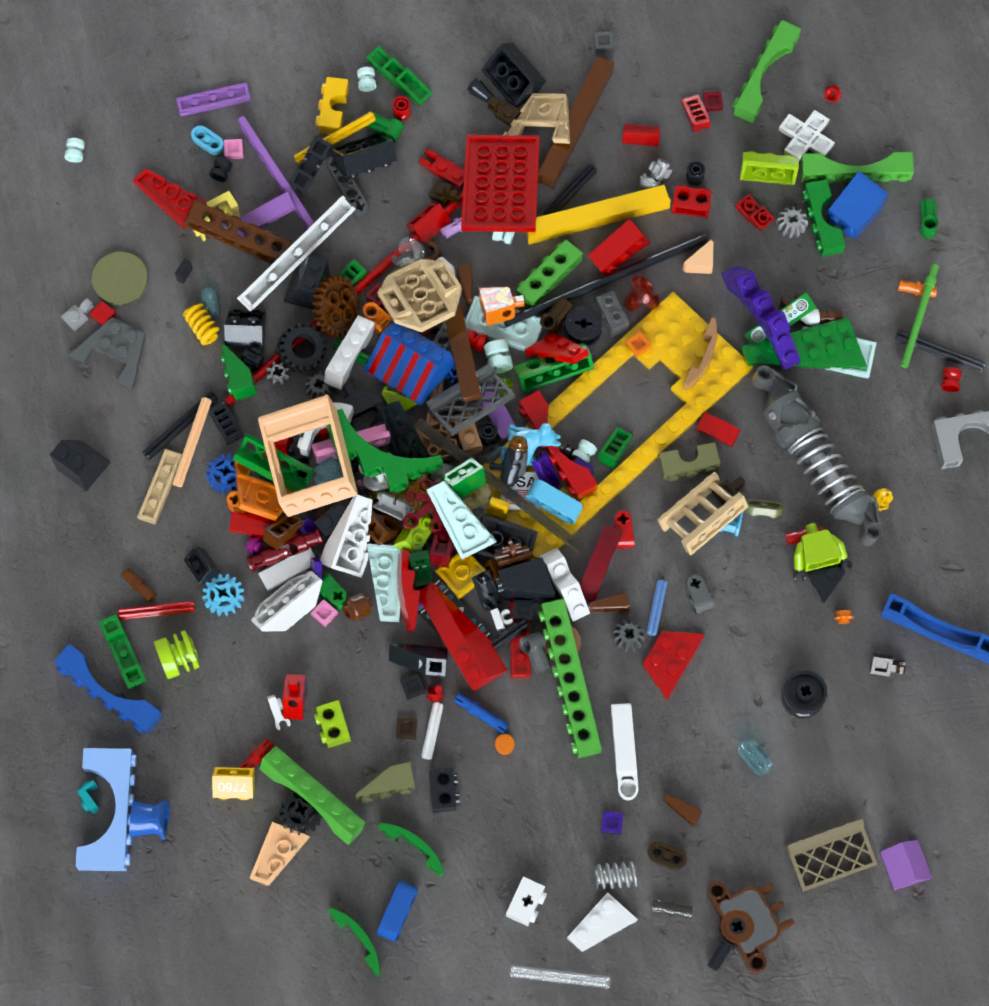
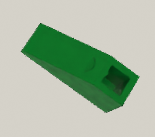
M224 344L221 345L223 352L220 353L223 364H226V368H223L226 379H229L227 384L229 394H233L236 401L257 395L255 379L250 369Z

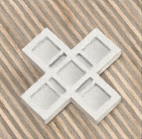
M816 110L813 111L805 123L789 114L779 126V131L792 139L784 149V154L798 157V162H800L802 154H806L808 150L815 154L821 153L826 157L835 144L834 141L821 134L830 119Z

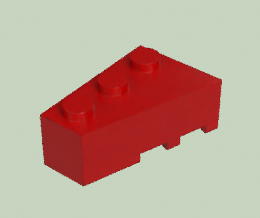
M629 219L587 256L604 275L614 272L619 265L651 243Z

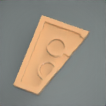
M272 822L250 879L270 886L310 836L303 833L298 835L295 830L290 833V828L284 829L282 825Z

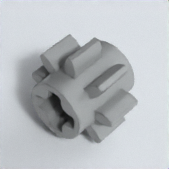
M658 158L657 162L652 161L648 168L652 171L650 176L659 181L669 178L672 172L669 169L670 163Z
M273 362L272 369L267 368L266 370L270 373L267 379L273 380L272 385L276 382L283 385V379H289V376L285 374L289 371V368L284 369L283 362L280 365H276ZM275 370L282 372L280 377L274 375Z

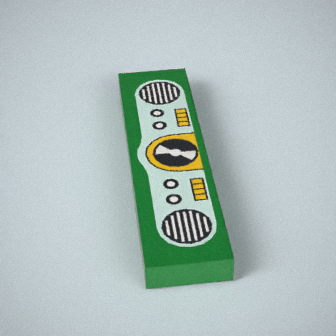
M806 292L780 311L785 313L789 326H791L817 307ZM760 325L744 334L749 344L768 339Z

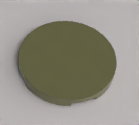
M114 252L104 256L98 261L92 272V285L100 299L112 305H123L135 299L137 300L147 288L148 274L144 263L137 256L128 252Z

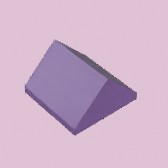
M918 840L901 842L880 852L893 890L932 879Z

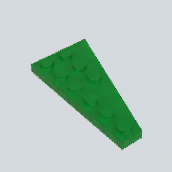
M848 317L790 333L801 362L793 366L830 369V367L867 369ZM768 339L748 344L741 348L747 366H781Z

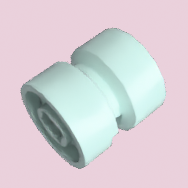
M494 340L485 344L484 351L486 358H488L487 363L493 367L495 374L504 373L513 368L511 356L508 355L510 351L506 340Z

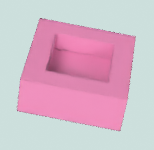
M242 139L224 140L225 159H244Z
M323 599L310 614L326 627L335 618L338 611Z

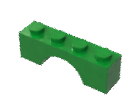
M827 179L806 183L804 191H802L803 201H806L808 206L806 207V213L812 221L811 231L813 235H816L817 239L815 240L816 249L820 251L821 257L843 253L845 248L841 229L830 226L822 217L821 210L830 203L832 196Z

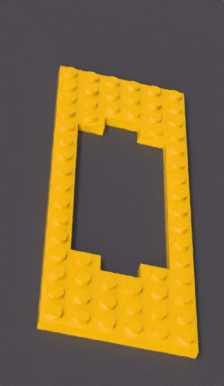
M674 292L593 364L594 369L585 371L549 404L548 423L551 425V429H553L634 355L625 345V341L639 331L652 344V347L637 359L649 370L659 360L679 378L671 387V391L685 405L598 485L595 492L587 495L580 501L583 509L574 524L566 523L540 507L539 511L508 510L507 521L538 531L531 552L533 558H530V561L540 558V555L555 548L560 549L659 457V453H663L753 369V366H747L745 358L717 333L714 355L706 373L692 388L684 390V384L691 366L699 369L709 342L704 341L705 332L709 324ZM508 441L504 446L508 448L509 444H512V442ZM501 455L494 463H501ZM484 463L482 466L484 468L486 484L465 498L467 500L471 499L474 504L478 503L480 512L487 514L491 497L501 500L502 480L500 479L501 471L490 470V464ZM528 465L525 472H535L533 466ZM562 487L559 490L565 493L566 495L570 496V494L564 487Z

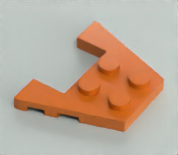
M235 461L239 509L276 521L284 510L278 502L275 485L249 476L250 469ZM286 489L287 494L293 493L292 491Z

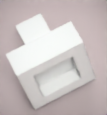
M498 608L491 610L496 629L499 633L506 630L505 625L509 626L514 623L512 619H504L505 615L510 614L509 609L503 610L501 614Z

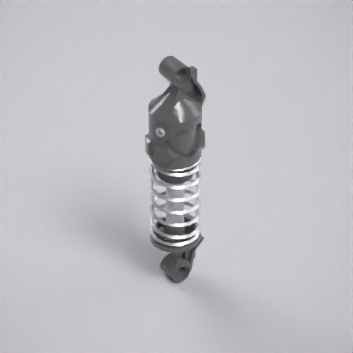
M766 365L759 366L751 382L754 387L768 391L763 416L775 432V439L782 448H786L789 454L799 457L796 464L812 462V465L805 469L803 474L808 475L817 470L819 475L810 484L815 485L822 480L827 484L818 491L817 495H823L829 490L834 494L824 504L830 505L838 500L831 508L830 513L835 520H845L860 525V542L865 546L874 545L882 534L881 525L884 523L878 514L877 499L869 496L862 485H854L856 476L847 475L848 465H839L842 456L840 454H833L835 445L826 444L828 435L822 434L823 428L820 425L822 421L806 405L798 393V385L785 379L781 372L777 373ZM831 447V451L827 456H825L824 453L826 452L827 448ZM838 457L839 460L832 466L829 459ZM846 468L841 476L836 472L837 469ZM853 478L848 486L843 482L845 479ZM860 488L859 490H856L852 493L850 492V490Z

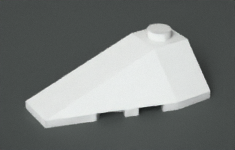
M360 495L352 498L324 547L320 559L323 565L362 578L368 561V553L366 551L367 542L370 539L368 524L371 523L372 499Z

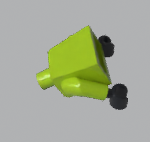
M811 523L805 527L807 534L802 536L801 542L797 544L794 553V569L796 572L793 574V579L796 582L798 574H802L803 581L806 580V576L802 572L803 569L807 572L838 564V567L845 571L843 567L845 562H847L848 568H852V562L847 560L848 555L843 541L834 534H831L829 530L818 531L816 523Z

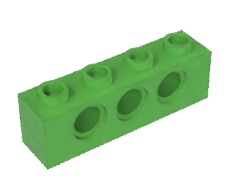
M565 240L562 244H557L553 250L554 252L550 256L547 255L542 260L541 265L537 269L534 268L529 273L528 278L517 285L516 296L523 295L524 304L528 308L541 303L582 261L583 253L568 240ZM559 259H562V260H564L565 262H564V263H557L556 261L559 260ZM545 272H550V273H552V275H551V276H545L544 273H545ZM536 284V285H539L540 287L537 288V289H534V288H532L531 286Z

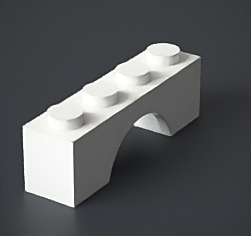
M359 315L357 316L326 368L324 383L340 390L342 389L362 348L365 349L373 336L375 322Z

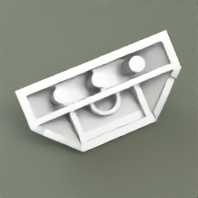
M312 571L288 580L260 603L251 621L261 631H286L316 606L322 580Z

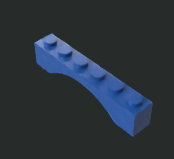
M892 593L890 594L880 617L989 664L988 635L943 622L922 611L910 601Z
M70 644L65 647L54 661L57 666L56 670L64 677L69 675L73 678L71 682L77 687H85L88 695L94 699L97 697L103 701L101 704L111 711L112 708L118 712L117 716L125 722L127 720L132 722V727L139 733L144 731L146 734H149L163 717L158 709L145 700L123 699L104 690L92 677L84 654Z

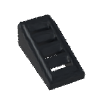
M225 401L209 409V415L227 445L244 436ZM228 416V419L219 423L220 420ZM231 423L233 424L232 426L223 430V427ZM236 429L237 432L227 437L226 434Z

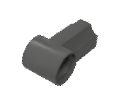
M534 632L520 639V648L525 654H528L535 673L551 667L544 649L546 641L541 632Z

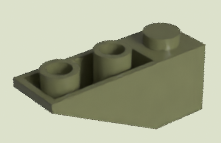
M410 762L387 768L355 794L356 800L361 801V803H367L376 797L386 799L392 797V794L399 792L401 795L411 793L415 789Z

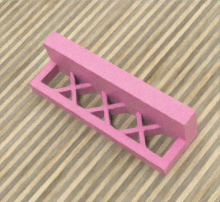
M385 424L357 431V434L375 448L390 444L391 436ZM331 439L311 444L317 464L337 459Z

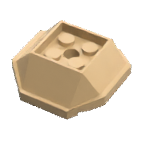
M420 259L388 275L377 293L396 324L423 332L455 316L462 288L445 260Z

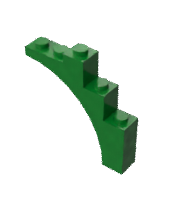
M343 409L337 410L349 460L352 461L354 457L358 458L364 477H375L380 472H383L390 492L404 491L408 487V479H418L422 474L428 472L429 474H434L443 468L441 455L428 458H404L380 451L357 434L348 422ZM328 424L326 427L338 462H340L331 424Z

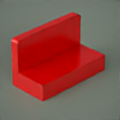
M624 124L622 143L658 147L660 127Z
M431 203L409 222L406 227L410 232H415L423 243H427L440 232L441 228L447 226L451 219L439 203Z

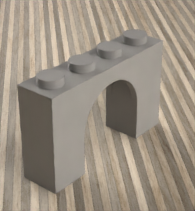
M979 410L969 415L961 413L951 418L943 416L933 421L931 430L941 469L961 465L963 457L958 441V435L961 431L967 428H979L989 435V411Z

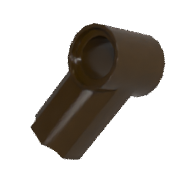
M561 296L551 310L541 317L540 325L550 334L559 332L562 322L575 306ZM554 320L553 325L548 327L549 321Z

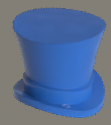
M134 800L130 814V837L155 834L161 835L162 840H165L170 801L163 800L158 805H150Z

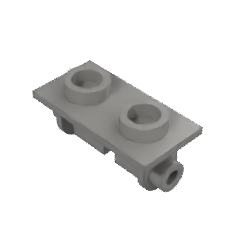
M385 491L378 493L377 499L379 501L373 506V508L399 520H402L408 513L416 512L413 510L414 506L410 502L399 498L395 502V496Z

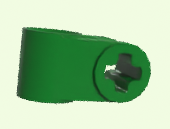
M326 573L321 579L322 585L319 595L336 610H343L342 607L347 599V594L329 573Z

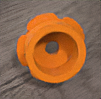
M850 610L836 611V617H834L838 624H848L854 618L851 616Z

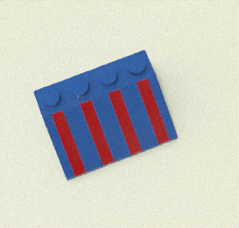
M392 321L381 334L364 368V372L421 406L455 366V363L449 351L414 330Z

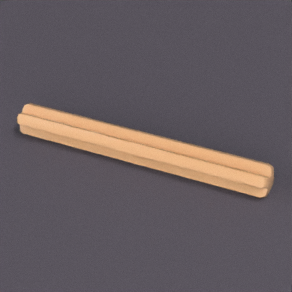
M203 397L201 399L173 480L174 486H183L212 402L209 398Z

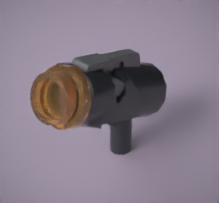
M514 436L509 441V446L504 455L505 460L502 463H490L489 465L490 470L501 471L500 479L505 485L512 486L517 484L520 476L525 475L528 460L527 440L521 436Z

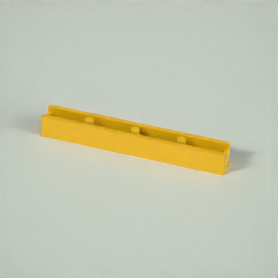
M665 185L536 217V232H526L528 245L669 209L671 200L668 197Z

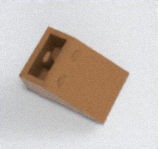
M466 412L465 417L472 416L471 412ZM451 421L449 426L453 428L459 422ZM439 422L416 428L430 456L441 455L442 461L467 458L483 451L475 423L453 436Z

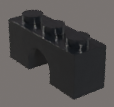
M315 136L303 161L291 178L289 185L306 193L328 155L332 144Z

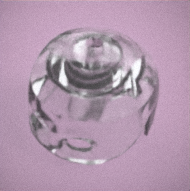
M405 237L399 242L400 256L393 255L391 257L392 262L396 266L404 268L420 259H424L425 249L417 240Z

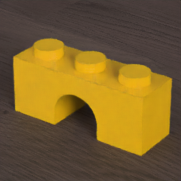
M327 77L326 84H322L321 94L324 95L323 100H319L318 109L321 111L320 116H316L315 123L319 129V134L330 135L342 128L344 121L343 112L335 111L332 107L338 103L347 104L349 93L348 79Z

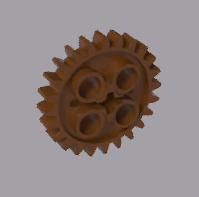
M329 276V278H324V282H319L320 288H315L318 294L313 295L316 302H312L315 305V309L312 312H316L314 319H318L317 326H321V332H325V335H330L331 337H343L344 334L348 333L355 318H357L358 314L356 312L360 311V308L357 307L360 301L356 300L359 294L354 293L356 287H351L352 282L347 281V278Z

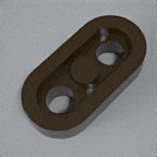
M653 842L647 851V855L652 862L672 870L682 869L687 861L686 854L682 850L662 842ZM659 850L661 855L655 856L654 851ZM678 857L680 862L676 864L672 859Z

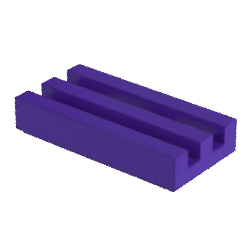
M540 452V456H537L536 460L532 461L539 480L557 488L560 482L547 452Z

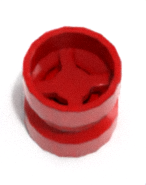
M403 96L395 98L392 103L393 115L397 120L405 121L411 115L410 101Z
M470 329L468 335L471 347L482 353L487 343L488 335L478 334L475 330Z
M957 368L943 369L942 376L944 380L941 382V389L946 392H958L960 390V383L958 381L961 379L962 371Z

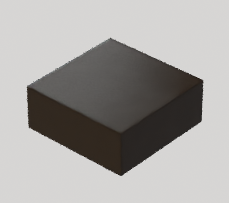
M397 718L396 739L416 740L417 719Z

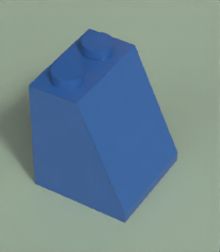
M859 171L829 208L827 218L830 223L840 227L847 236L856 239L883 210L888 193Z

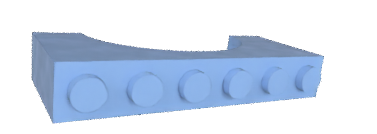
M83 749L82 768L85 772L95 773L110 783L115 795L116 808L113 821L107 832L96 842L87 846L77 847L76 868L78 870L127 871V865L131 864V853H128V845H132L129 824L131 806L135 800L134 794H132V786H135L136 783L133 767L137 765V755H134L132 749Z

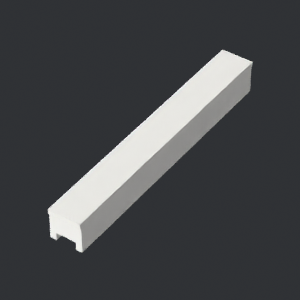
M344 196L340 197L237 299L251 312L356 208L352 207L345 200Z

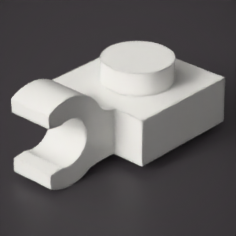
M275 694L268 696L276 728L280 730L279 723L282 720L286 721L289 727L290 720L284 719L280 711L283 709L281 699H276Z

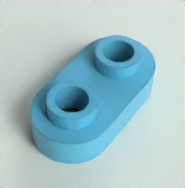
M196 126L191 131L193 142L209 154L218 155L224 150L222 138L208 128Z

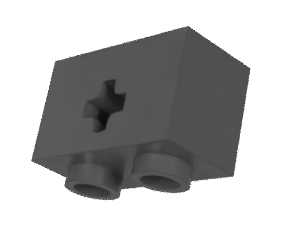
M614 291L596 297L595 307L611 338L628 331L629 321Z

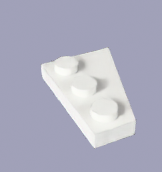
M607 892L567 939L583 952L628 925L635 923L638 919Z

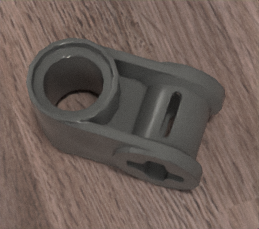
M699 575L690 576L685 588L695 614L715 608L714 601L708 592L703 578ZM692 582H694L695 585L699 584L697 589L695 588V586L691 587Z

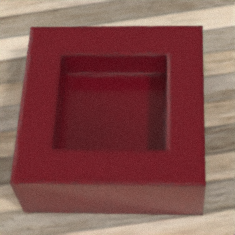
M721 91L703 92V103L707 112L723 110Z

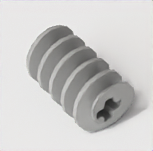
M632 861L629 862L628 867H626L624 862H621L620 868H618L617 863H613L612 869L608 863H605L604 869H602L600 864H597L595 870L596 890H598L599 884L602 885L603 889H606L607 883L610 884L612 889H614L615 883L618 884L619 888H622L623 882L630 888L632 881L637 887L636 868Z

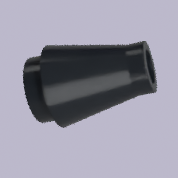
M475 78L467 88L470 92L469 94L487 104L491 97L495 96L481 79Z

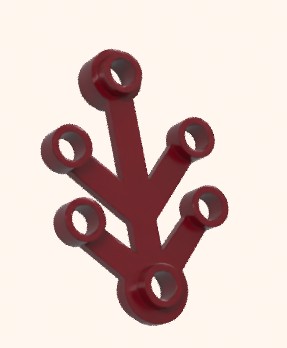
M425 478L419 483V487L422 491H427V489L440 482H434ZM423 482L428 483V488L424 487ZM413 489L406 492L405 499L408 502L418 500L428 503L417 512L405 515L402 519L403 527L408 530L414 529L418 526L419 519L433 509V518L429 524V530L432 533L440 531L442 528L441 518L429 494L420 493ZM409 493L414 495V499L409 497ZM406 520H411L412 525H408ZM433 524H437V530L433 528Z

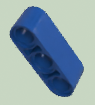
M401 880L398 882L377 930V935L394 942L397 941L419 888Z

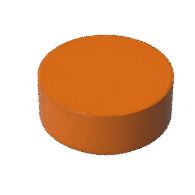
M502 734L496 738L495 749L498 753L508 755L514 750L515 742L510 735Z

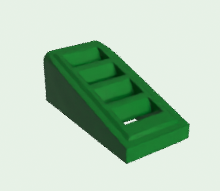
M353 259L337 276L347 278V281L352 282L351 287H353L367 275V272ZM347 275H351L353 277V280H351Z
M617 426L600 450L597 460L614 469L634 435ZM616 436H619V437L625 439V442L622 441V440H620V439L617 438Z

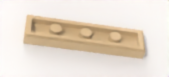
M168 449L164 450L137 516L138 519L157 524L172 487L182 454Z

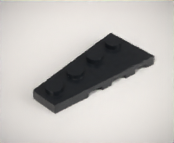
M396 401L381 406L380 410L387 431L390 433V440L395 455L404 458L431 457L400 402Z

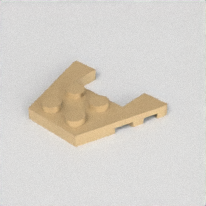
M532 93L520 110L521 114L519 117L512 121L509 131L503 134L522 135L525 126L556 127L552 137L554 143L569 144L570 128L567 95Z

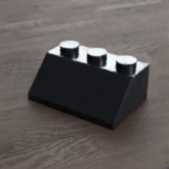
M514 43L500 44L481 70L506 100L516 108L526 102L532 93H538L546 82L544 77Z
M380 133L333 147L329 151L340 173L348 178L357 177L362 172H372L380 166H390L392 162L397 161L393 140Z
M354 478L358 492L357 495L372 499ZM353 497L307 511L315 525L327 538H330Z

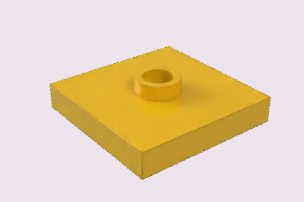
M459 553L451 558L449 568L439 567L435 570L436 574L458 599L475 588L471 577L486 571L473 555L461 559Z

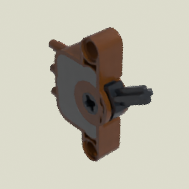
M715 881L710 884L707 890L708 899L718 917L722 919L719 925L721 937L718 941L720 944L708 963L710 969L718 971L730 950L734 951L736 946H738L737 951L750 973L757 975L764 971L767 961L761 949L774 943L780 932L790 928L795 923L791 918L779 924L773 913L784 907V902H775L769 906L763 897L764 894L774 889L773 883L766 884L758 889L748 887L732 896L722 882ZM715 887L720 888L722 895L719 897L714 896L711 890ZM736 924H739L740 930H738L737 932L733 931L734 926ZM754 959L760 960L762 967L755 969L751 961Z

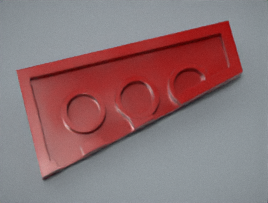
M146 168L133 179V183L183 229L187 228L183 223L194 200L208 202L205 199L198 198L197 195L181 189L175 183L172 184L166 181L165 178Z

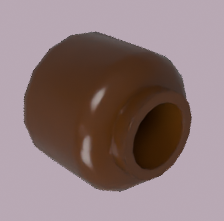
M357 593L347 598L342 608L349 620L359 621L371 614L373 603L369 596Z

